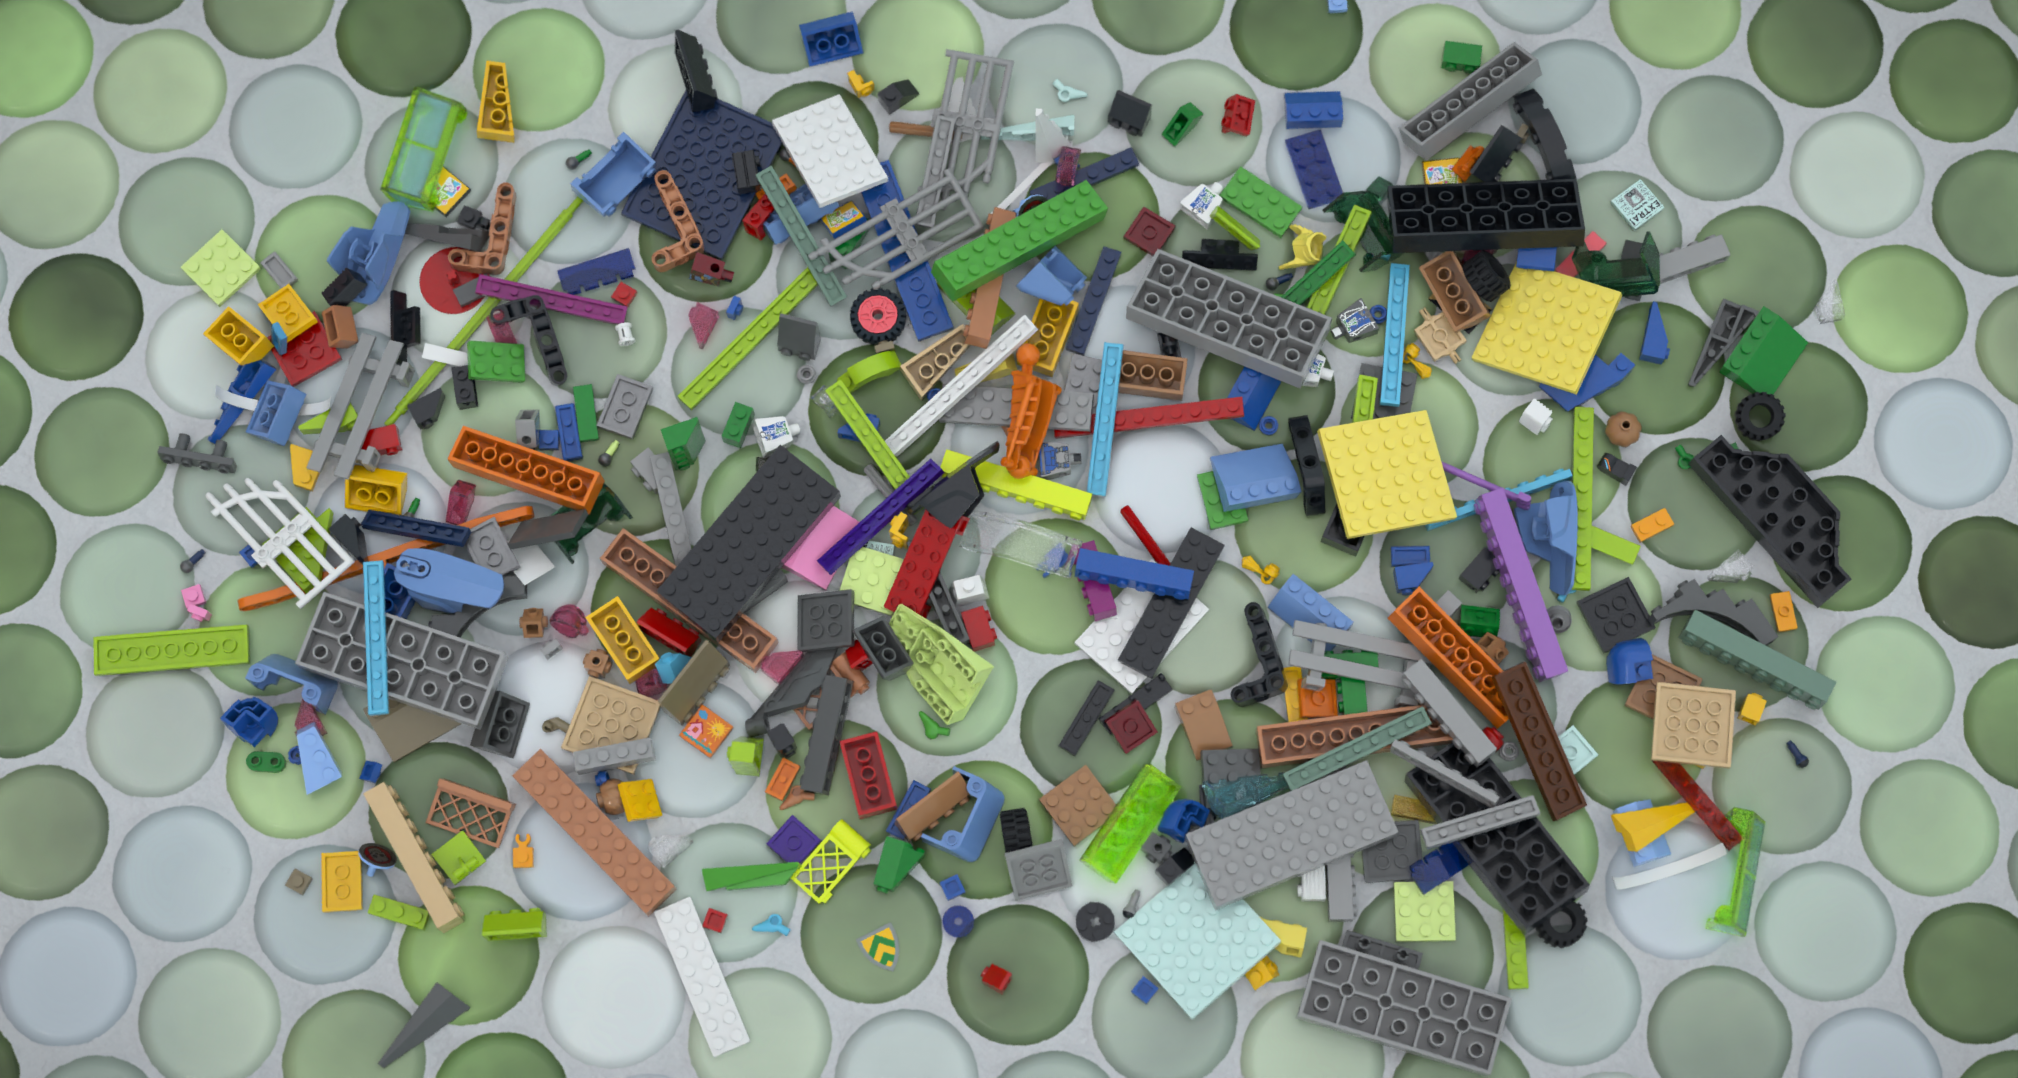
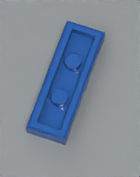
M574 403L555 406L563 460L583 459Z
M913 780L886 832L904 840V835L895 825L896 819L927 796L931 789Z

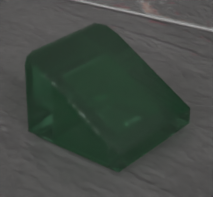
M1378 176L1366 190L1381 202L1387 195L1388 186H1393V184Z

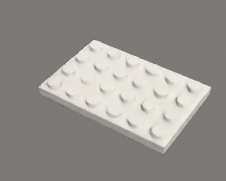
M840 94L772 120L774 129L819 208L888 182L885 171Z
M1127 587L1114 599L1117 615L1094 621L1074 644L1130 694H1133L1148 677L1118 661V658L1153 597L1154 592H1139L1134 588ZM1197 598L1163 660L1209 611V608Z

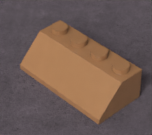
M1446 251L1419 267L1454 332L1476 326L1491 317L1482 298L1468 283L1463 272V264L1455 251Z
M1123 350L1118 393L1182 401L1188 358Z
M959 772L955 773L896 819V827L908 842L912 840L914 842L918 841L923 834L922 832L927 828L932 830L939 824L938 820L943 816L945 818L949 817L955 812L953 808L957 805L963 806L970 800L967 784Z

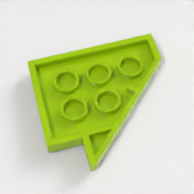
M305 507V509L316 519V521L330 534L329 528L332 525V519L334 514L333 511L330 508H328L319 517L316 518L313 515V513L307 507ZM311 527L303 535L325 558L328 544ZM296 540L289 546V549L321 582L323 567ZM283 552L275 558L306 594L314 588Z

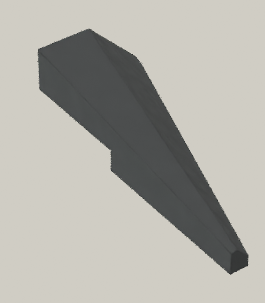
M407 223L405 234L477 252H480L489 238V231L448 228L440 225Z
M436 982L378 1064L386 1068L387 1065L403 1056L410 1049L415 1048L449 1022L454 1021L462 1013L467 1012L471 1007Z

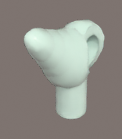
M1058 79L1053 82V85L1059 90L1058 98L1062 102L1088 96L1086 92L1070 86H1064Z

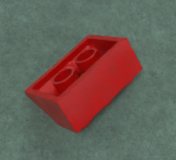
M650 608L636 622L643 633L678 654L692 657L701 643L697 631L692 628L687 630L682 627V622L676 618H673V620L666 617L667 613L659 608L657 610Z

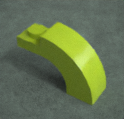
M895 351L878 353L849 367L846 373L837 378V381L841 379L848 391L853 393L874 379L889 377L900 369L901 363Z

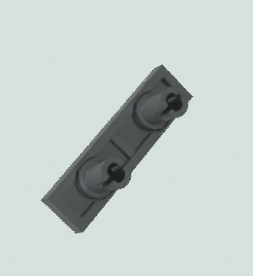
M180 433L175 448L159 446L157 452L161 461L167 464L178 463L185 467L195 466L207 471L213 469L224 474L229 472L235 473L237 468L233 458L224 457L227 442L223 440H216L213 453L210 455L187 451L190 436Z
M1349 930L1346 931L1342 947L1417 970L1423 955L1421 952Z

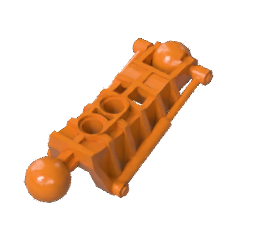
M1030 343L1021 345L1016 353L1017 361L1022 365V371H1011L1014 385H1012L1010 428L1007 429L1009 433L1005 445L1007 446L1006 457L1001 459V465L1006 467L1009 474L1016 479H1023L1030 475L1036 476L1038 474V470L1035 468L1037 458L1048 430L1057 396L1062 391L1058 385L1032 375L1033 366L1040 359V350Z

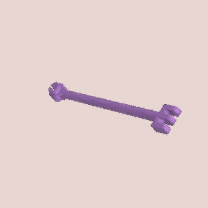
M1442 462L1444 471L1490 491L1502 488ZM1504 489L1506 497L1515 501L1517 507L1524 510L1530 509V495L1521 491L1519 494Z

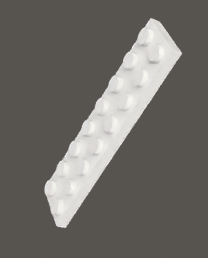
M691 897L655 911L654 914L713 1057L715 1058L751 1042Z

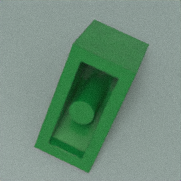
M1191 102L1181 106L1161 135L1176 146L1197 125L1204 113Z

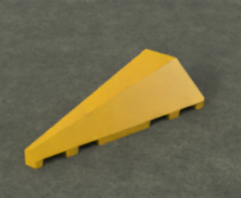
M1695 800L1693 802L1664 805L1638 811H1627L1626 813L1612 814L1610 816L1616 832L1622 834L1627 850L1638 852L1703 806L1699 801Z

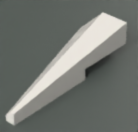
M1036 108V163H1055V158L1073 147V141H1068V136L1062 134V129L1053 120H1049L1048 114H1043V109Z

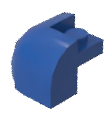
M1638 638L1616 643L1610 650L1606 659L1609 683L1630 684L1653 679L1651 666L1653 657L1650 646L1645 639Z
M254 696L242 701L238 699L220 718L232 733L254 748L266 735L271 737L278 725V716L275 710Z
M1177 799L1166 808L1157 829L1161 833L1169 835L1177 842L1184 843L1185 834L1188 833L1190 827L1202 828L1210 810L1197 801Z

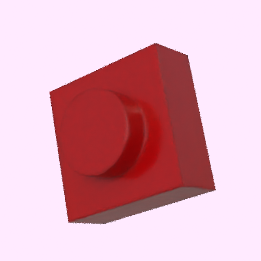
M620 282L611 298L619 304L629 307L638 292L625 283Z
M709 908L702 927L722 933L728 914Z

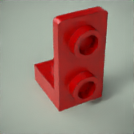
M766 194L760 198L742 220L746 232L761 241L766 236L762 224L774 211Z

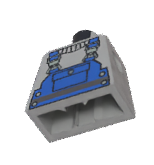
M520 410L515 419L517 444L535 450L539 444V410Z
M1043 442L1041 445L1039 466L1040 478L1051 480L1070 475V465L1082 464L1081 453L1069 454V444Z

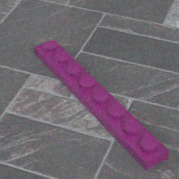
M479 274L475 291L478 295L506 301L538 295L543 299L547 310L615 325L625 322L628 310L627 306ZM537 300L530 301V306L540 307Z

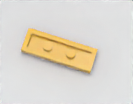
M1286 667L1284 668L1288 688L1284 695L1288 722L1308 720V718H1300L1297 680L1302 678L1301 668Z

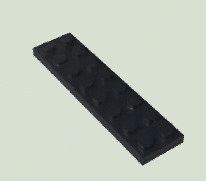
M1192 527L1189 529L1170 564L1173 567L1194 571L1189 599L1180 600L1173 596H1159L1154 593L1119 656V662L1151 679L1153 678L1224 549V544Z

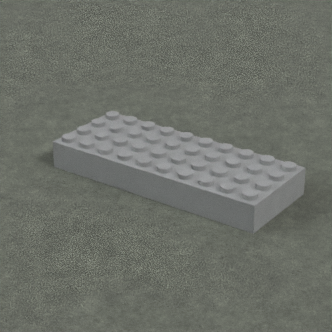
M1157 249L1129 301L1126 311V319L1300 389L1330 331L1332 318L1160 249Z
M323 592L295 664L300 669L367 691L365 605ZM386 613L388 699L481 730L508 661L506 653Z
M1366 760L1185 834V840L1215 910H1218L1396 837L1399 832Z
M1320 940L1297 1019L1489 1077L1512 998Z

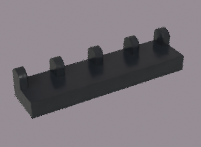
M1160 673L1134 694H1131L1109 712L1099 717V721L1109 735H1112V732L1105 723L1106 719L1136 699L1140 702L1143 709L1146 710L1170 693L1172 688L1164 675Z

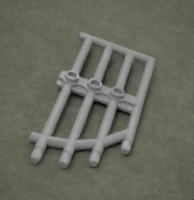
M946 49L945 56L951 57L941 108L934 109L931 127L934 128L937 115L955 119L953 129L955 132L947 169L950 168L953 174L962 133L973 134L965 176L963 179L958 180L968 199L967 194L969 193L970 184L980 174L985 173L983 183L989 184L990 174H992L1014 61ZM958 59L969 60L959 112L947 111ZM976 62L987 63L977 116L966 114ZM994 65L1004 66L1005 71L995 119L986 118L984 114ZM980 136L990 137L991 141L987 160L973 171ZM950 183L941 188V200L949 197L950 192L954 190ZM918 186L917 192L921 191L922 186Z
M948 168L943 171L946 177L900 203L896 198L880 207L882 213L831 242L827 238L822 239L820 242L823 246L811 252L808 258L814 260L818 256L829 252L836 261L822 269L824 274L844 266L854 271L841 280L844 285L851 283L852 280L854 281L861 276L881 278L871 285L873 290L979 232L984 229V226L951 169ZM951 184L955 191L954 194L912 218H907L903 211L904 208L943 186ZM961 201L965 208L964 210L917 235L913 225L953 202ZM970 217L974 226L927 252L922 244L923 241L963 218ZM885 219L892 228L844 256L835 249L837 246ZM895 235L901 244L899 247L863 267L851 262V260ZM903 252H906L911 261L893 272L874 270Z

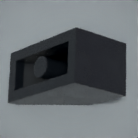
M907 79L894 82L877 94L879 103L891 115L917 97L919 92Z
M441 388L407 405L420 430L430 428L438 420L445 399V394Z
M1184 847L1155 870V873L1166 886H1169L1193 866L1195 861L1190 852Z

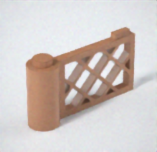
M846 652L839 655L832 662L829 671H832L836 677L854 681L850 698L857 693L861 695L870 688L868 686L870 681L861 670L850 667ZM820 687L819 696H818V695H811V698H820V697H821V693H822L821 687ZM807 705L804 708L793 709L806 727L811 730L813 722L809 724L806 720V711L817 712L818 709L807 708Z

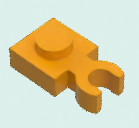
M516 834L515 840L519 848H513V868H534V848L528 847L531 842L530 834H526L527 838L524 842H521L520 835Z

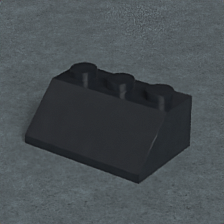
M1501 125L1470 173L1484 182H1499L1502 177L1500 173L1503 168L1507 169L1513 161L1511 159L1514 152L1518 153L1522 148L1523 138Z

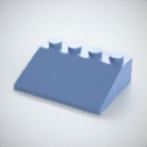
M1283 444L1210 457L1224 512L1296 499L1302 492L1297 473Z

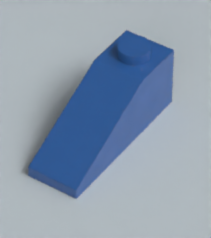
M1653 301L1649 309L1639 360L1662 364L1664 359H1668L1670 348H1667L1668 339L1658 304Z

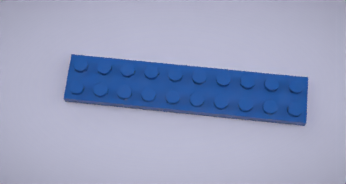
M889 160L880 163L888 177V182L861 192L871 218L882 213L880 207L896 198L900 203L904 200ZM906 207L903 209V211L906 214L907 218L910 219L911 216L908 208ZM886 219L874 225L877 236L892 229ZM896 235L881 243L884 254L901 245ZM903 252L889 260L888 264L891 272L911 261L906 252ZM928 261L894 279L918 342L954 329Z

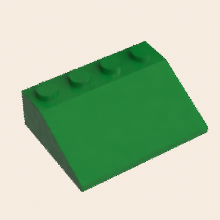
M1763 306L1719 373L1752 394L1755 392L1774 394L1808 342L1779 315Z

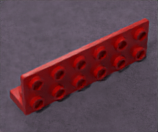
M925 510L884 604V608L895 612L898 605L903 604L922 617L927 618L932 607L926 604L955 535L963 536L970 518L962 515L952 528H948Z

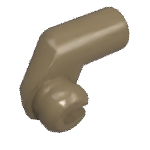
M554 717L544 721L542 730L548 733L560 729L567 733L570 724L559 717Z

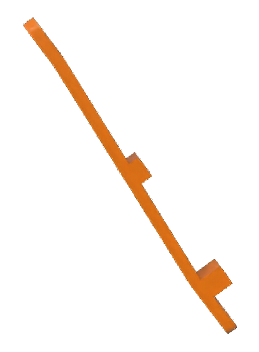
M523 506L458 524V526L471 529L495 517L498 525L503 527L532 519L535 515L532 506ZM416 539L368 556V562L383 561L385 568L387 563L397 562L401 553L407 549L421 548L431 550L445 544ZM356 560L329 585L363 574V565ZM327 571L322 573L321 581L329 575ZM285 585L270 591L246 596L237 601L240 611H250L277 604L297 596Z

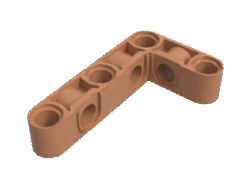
M662 170L656 173L655 183L681 241L669 247L666 246L652 255V263L658 272H666L694 259L697 252L703 254L705 249L699 230L678 187L675 185L670 173ZM662 179H668L666 184L659 183ZM677 211L684 212L682 216L675 215ZM693 243L700 244L698 248H691ZM661 258L666 260L663 264L656 263Z
M502 183L497 188L494 214H492L489 230L490 240L488 249L484 253L470 251L469 249L451 250L448 254V260L453 269L499 275L504 271L516 202V193L510 183ZM505 191H511L508 196H503L502 194ZM499 226H505L503 231H496ZM456 257H462L460 262H453ZM494 261L499 262L496 267L490 266Z

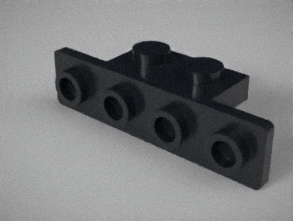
M1202 239L1201 251L1183 250L1182 259L1205 268L1255 271L1257 270L1258 254L1239 253V241Z
M392 290L390 291L391 340L404 344L396 363L401 365L403 361L407 362V348L421 344L420 307L413 306L407 308V295Z

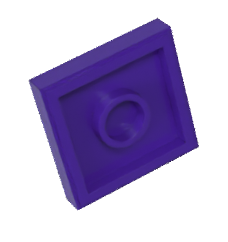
M792 815L766 844L787 863L799 862L802 864L821 843V839Z

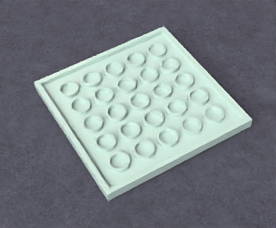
M1196 864L1191 866L1171 885L1166 886L1137 911L1132 918H1129L1114 931L1122 943L1192 1020L1281 942L1276 934L1243 899L1215 910Z

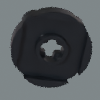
M1090 902L1084 905L1077 913L1076 928L1079 935L1087 941L1097 942L1105 940L1114 930V915L1105 904ZM1098 917L1101 923L1100 926L1092 927L1090 919Z

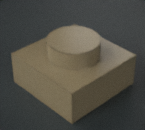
M1522 123L1517 135L1523 138L1522 143L1525 144L1530 135L1527 133L1529 126Z
M881 341L874 346L876 354L895 351L893 341Z
M294 868L285 886L304 895L313 878Z

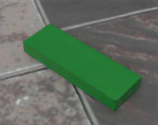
M592 384L574 386L573 392L580 443L599 440Z

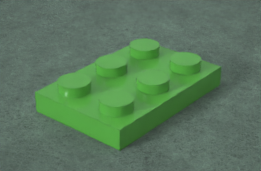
M483 341L467 342L468 379L520 383L525 381L524 344Z
M1213 471L1197 474L1210 530L1248 522L1245 508L1223 511Z

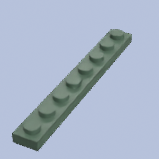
M772 165L755 174L830 307L847 298L833 271L824 274L822 271L825 266L829 265L824 255L818 256L814 260L808 258V255L819 247Z
M1422 706L1283 773L1282 776L1290 791H1293L1392 744L1395 739L1399 741L1430 726L1432 723Z

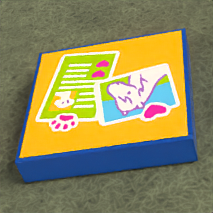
M851 200L835 209L831 214L821 217L820 221L831 236L836 239L863 224L867 219Z

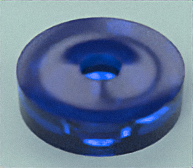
M959 905L953 906L943 916V927L950 936L962 938L972 931L974 917L968 908ZM957 918L962 920L960 925L955 924Z

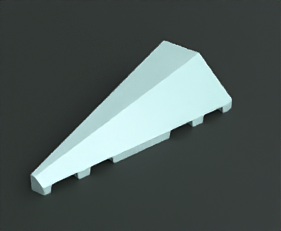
M1075 115L1049 119L1050 121L1053 120L1062 129L1063 135L1074 136ZM1036 122L1003 127L1000 129L998 140L1036 141ZM981 136L983 140H991L990 137Z

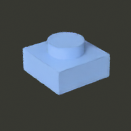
M1328 0V13L1347 12V0Z

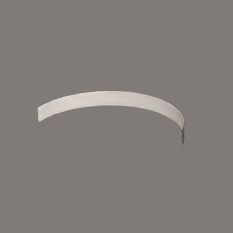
M216 385V398L230 405L255 411L259 400L233 394ZM331 396L323 402L303 404L298 416L320 414L327 411L330 406Z
M1722 842L1710 849L1670 864L1628 876L1612 877L1616 889L1631 888L1693 869L1716 860L1727 853Z

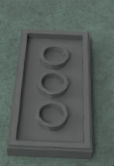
M586 509L522 521L508 542V546L510 549H517L574 538L587 518L588 513Z

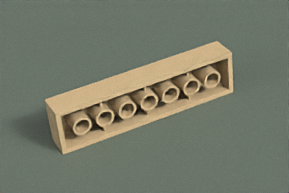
M382 782L363 793L437 929L446 933L465 922L462 918L465 915L462 908L456 902H453V899H455L453 892L447 885H444L446 880L441 871L439 872L438 869H435L434 866L437 863L433 856L425 851L428 848L426 843L419 835H416L418 829L414 822L406 817L409 813L406 807L400 801L398 802L400 797L395 788Z

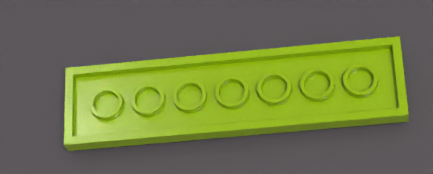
M234 625L93 637L94 675L102 676L250 664L249 626Z

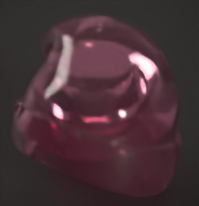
M565 604L557 608L550 616V625L568 638H577L578 635L586 636L589 632L586 626V616L576 605Z

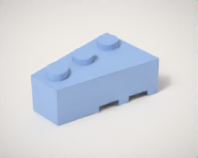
M315 722L297 730L304 782L308 795L341 778L342 771Z

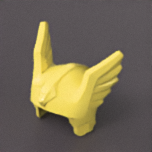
M1290 225L1289 228L1298 235L1292 242L1295 259L1278 266L1279 270L1315 265L1321 261L1323 242L1326 240V235L1322 232H1313L1300 225Z

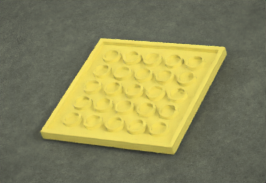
M1516 261L1509 276L1510 289L1500 295L1471 358L1475 362L1577 395L1621 300L1622 293L1555 271L1516 268Z
M1427 410L1320 428L1317 431L1347 539L1457 518Z

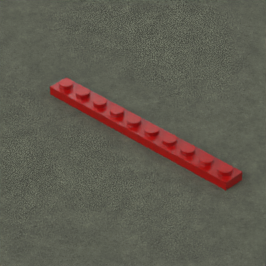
M1234 397L1116 411L1114 432L1245 417L1243 398ZM1092 414L1090 432L1054 429L1055 438L1094 434L1096 414Z

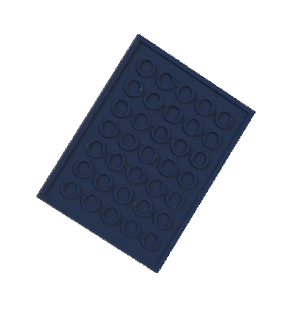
M685 90L651 155V158L656 162V172L650 178L646 177L632 191L621 215L680 242L681 238L655 183L656 173L662 170L667 171L678 187L699 230L705 247L704 253L722 261L756 196V192L738 193L732 154L754 150L755 156L760 158L761 167H757L759 173L772 165L783 143L771 122L718 98L715 100V108L693 112L687 91ZM662 179L659 183L666 184L668 179ZM677 211L675 215L682 216L684 212ZM693 243L691 247L698 248L700 244Z

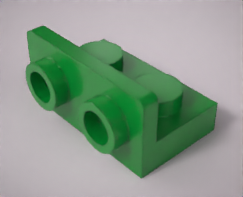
M1461 605L1459 627L1468 636L1483 637L1489 632L1497 637L1500 627V609Z

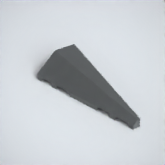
M1723 298L1688 386L1695 387L1757 316L1758 310Z

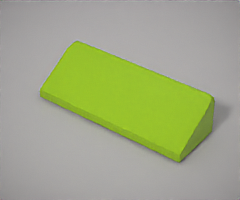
M1219 206L1214 208L1209 215L1210 218L1250 250L1259 249V238Z
M1592 525L1591 548L1629 564H1634L1641 547L1640 545Z

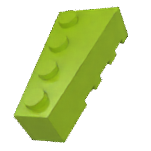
M741 736L733 740L731 746H728L727 758H729L730 765H732L736 774L760 777L764 738Z

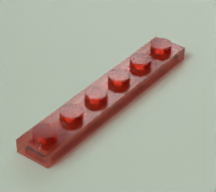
M1652 760L1721 843L1723 842L1728 851L1744 840L1742 835L1680 763Z

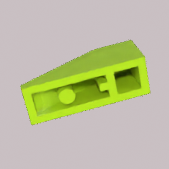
M351 402L338 432L352 431L358 414ZM330 409L299 425L298 428L302 434H320Z

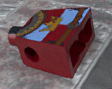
M697 252L689 279L719 286L720 280L731 283L734 272L724 269V261Z

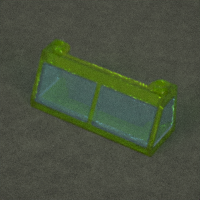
M414 87L380 188L391 202H403L408 207L434 212L435 206L439 202V196L435 189L457 123L461 124L467 117V109L461 102Z
M1733 807L1725 814L1724 824L1731 827L1732 836L1741 837L1730 906L1722 905L1718 907L1715 917L1707 919L1705 929L1745 937L1765 821L1754 811Z

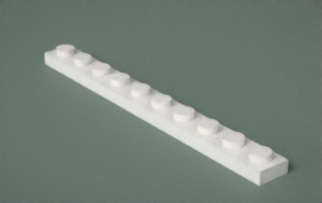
M1026 315L1021 317L885 440V443L896 457L1038 330Z

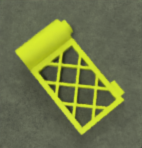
M841 819L805 860L801 868L792 875L791 879L819 904L822 901L826 903L833 895L830 892L860 858L865 859L871 853V844ZM829 840L836 845V853L825 854V845ZM836 855L837 867H826L825 856ZM839 855H848L852 861L847 866H839ZM822 856L823 868H812L813 858ZM837 869V878L834 881H827L826 870ZM823 870L824 882H813L812 871ZM809 871V883H802L797 879L801 872ZM824 884V893L818 898L813 893V885Z

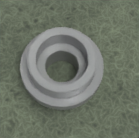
M809 365L800 367L797 372L798 380L803 384L812 383L816 378L815 369ZM808 372L810 373V376L808 378H805L803 376L804 373Z
M1507 741L1499 749V754L1502 759L1512 761L1517 758L1519 748L1514 742ZM1507 748L1512 750L1511 755L1506 754L1505 750Z

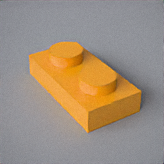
M1663 508L1632 524L1630 527L1639 543L1674 526V522L1666 508Z

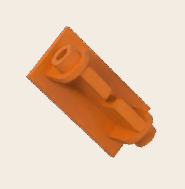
M1470 145L1453 166L1452 170L1464 182L1471 175L1470 171L1485 150L1484 147L1478 146L1474 148Z

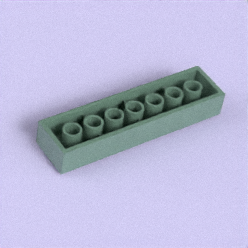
M1694 610L1678 637L1682 639L1685 645L1695 646L1699 648L1701 653L1717 657L1720 663L1730 664L1735 667L1736 671L1752 675L1755 681L1765 682L1770 685L1771 689L1778 692L1783 691L1787 693L1789 698L1796 701L1800 700L1805 703V706L1813 710H1819L1828 701L1837 683L1697 610Z

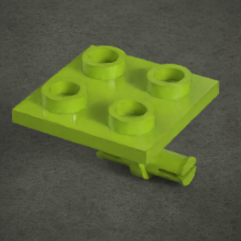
M463 830L431 854L454 885L458 884L486 862L485 858Z

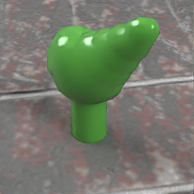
M919 712L927 738L935 739L938 735L949 736L950 728L940 727L926 713Z

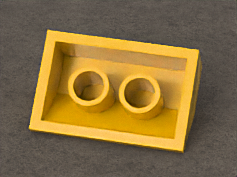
M229 306L203 333L204 336L241 366L262 360L274 347L264 334Z
M354 465L349 480L345 479V508L367 512L368 510L402 515L407 492L408 473L376 468L374 472L366 470L364 466Z

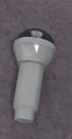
M1135 890L1132 893L1128 905L1123 909V916L1127 919L1132 918L1136 913L1135 907L1140 897L1139 890Z

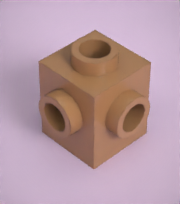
M543 608L524 609L523 617L519 618L520 628H523L524 638L543 637L544 629L548 627V617L544 616Z
M1489 632L1476 643L1497 665L1509 654L1505 647V641Z
M591 649L590 653L585 655L583 664L588 675L595 678L599 676L605 678L612 667V660L607 655L608 652L601 649L596 651ZM596 659L600 660L598 664H594Z

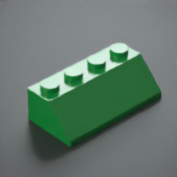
M697 417L660 429L675 470L683 471L689 469L690 465L695 463L706 441Z

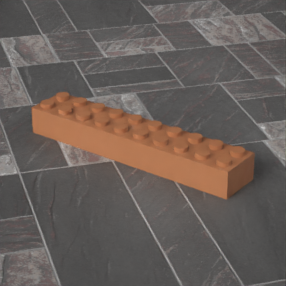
M624 528L600 557L602 564L755 673L779 643L777 637L744 614L740 616L719 643H716L658 596L656 590L677 566Z
M1425 705L1257 726L1256 736L1261 769L1306 763L1422 706L1426 713L1428 709ZM1428 713L1427 715L1432 723L1430 726L1401 739L1407 742L1412 749L1451 744L1453 740L1449 734L1446 735L1441 730L1437 719H1432ZM1392 744L1372 754L1390 752Z
M541 749L512 775L648 917L677 890Z

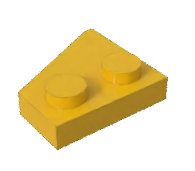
M291 444L293 484L313 492L320 472L306 468L313 451Z

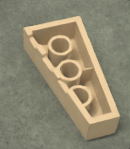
M963 324L900 366L901 373L920 400L928 394L971 346L965 344L966 336H963L965 327Z

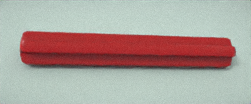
M1128 505L1120 510L1121 514L1158 564L1170 566L1171 563Z

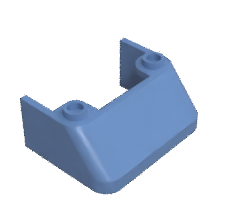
M953 766V775L959 772L963 779L968 781L967 791L971 796L976 797L977 801L962 833L949 830L943 835L941 841L926 834H922L921 839L922 842L966 862H975L981 855L1002 809L1005 798L999 789L982 778Z

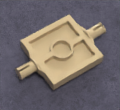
M1426 307L1421 309L1419 313L1425 321L1422 325L1415 328L1413 332L1433 361L1436 362L1440 358L1449 355L1454 364L1460 362L1462 359H1460L1456 350L1467 341L1461 331L1454 332L1444 312L1431 316Z

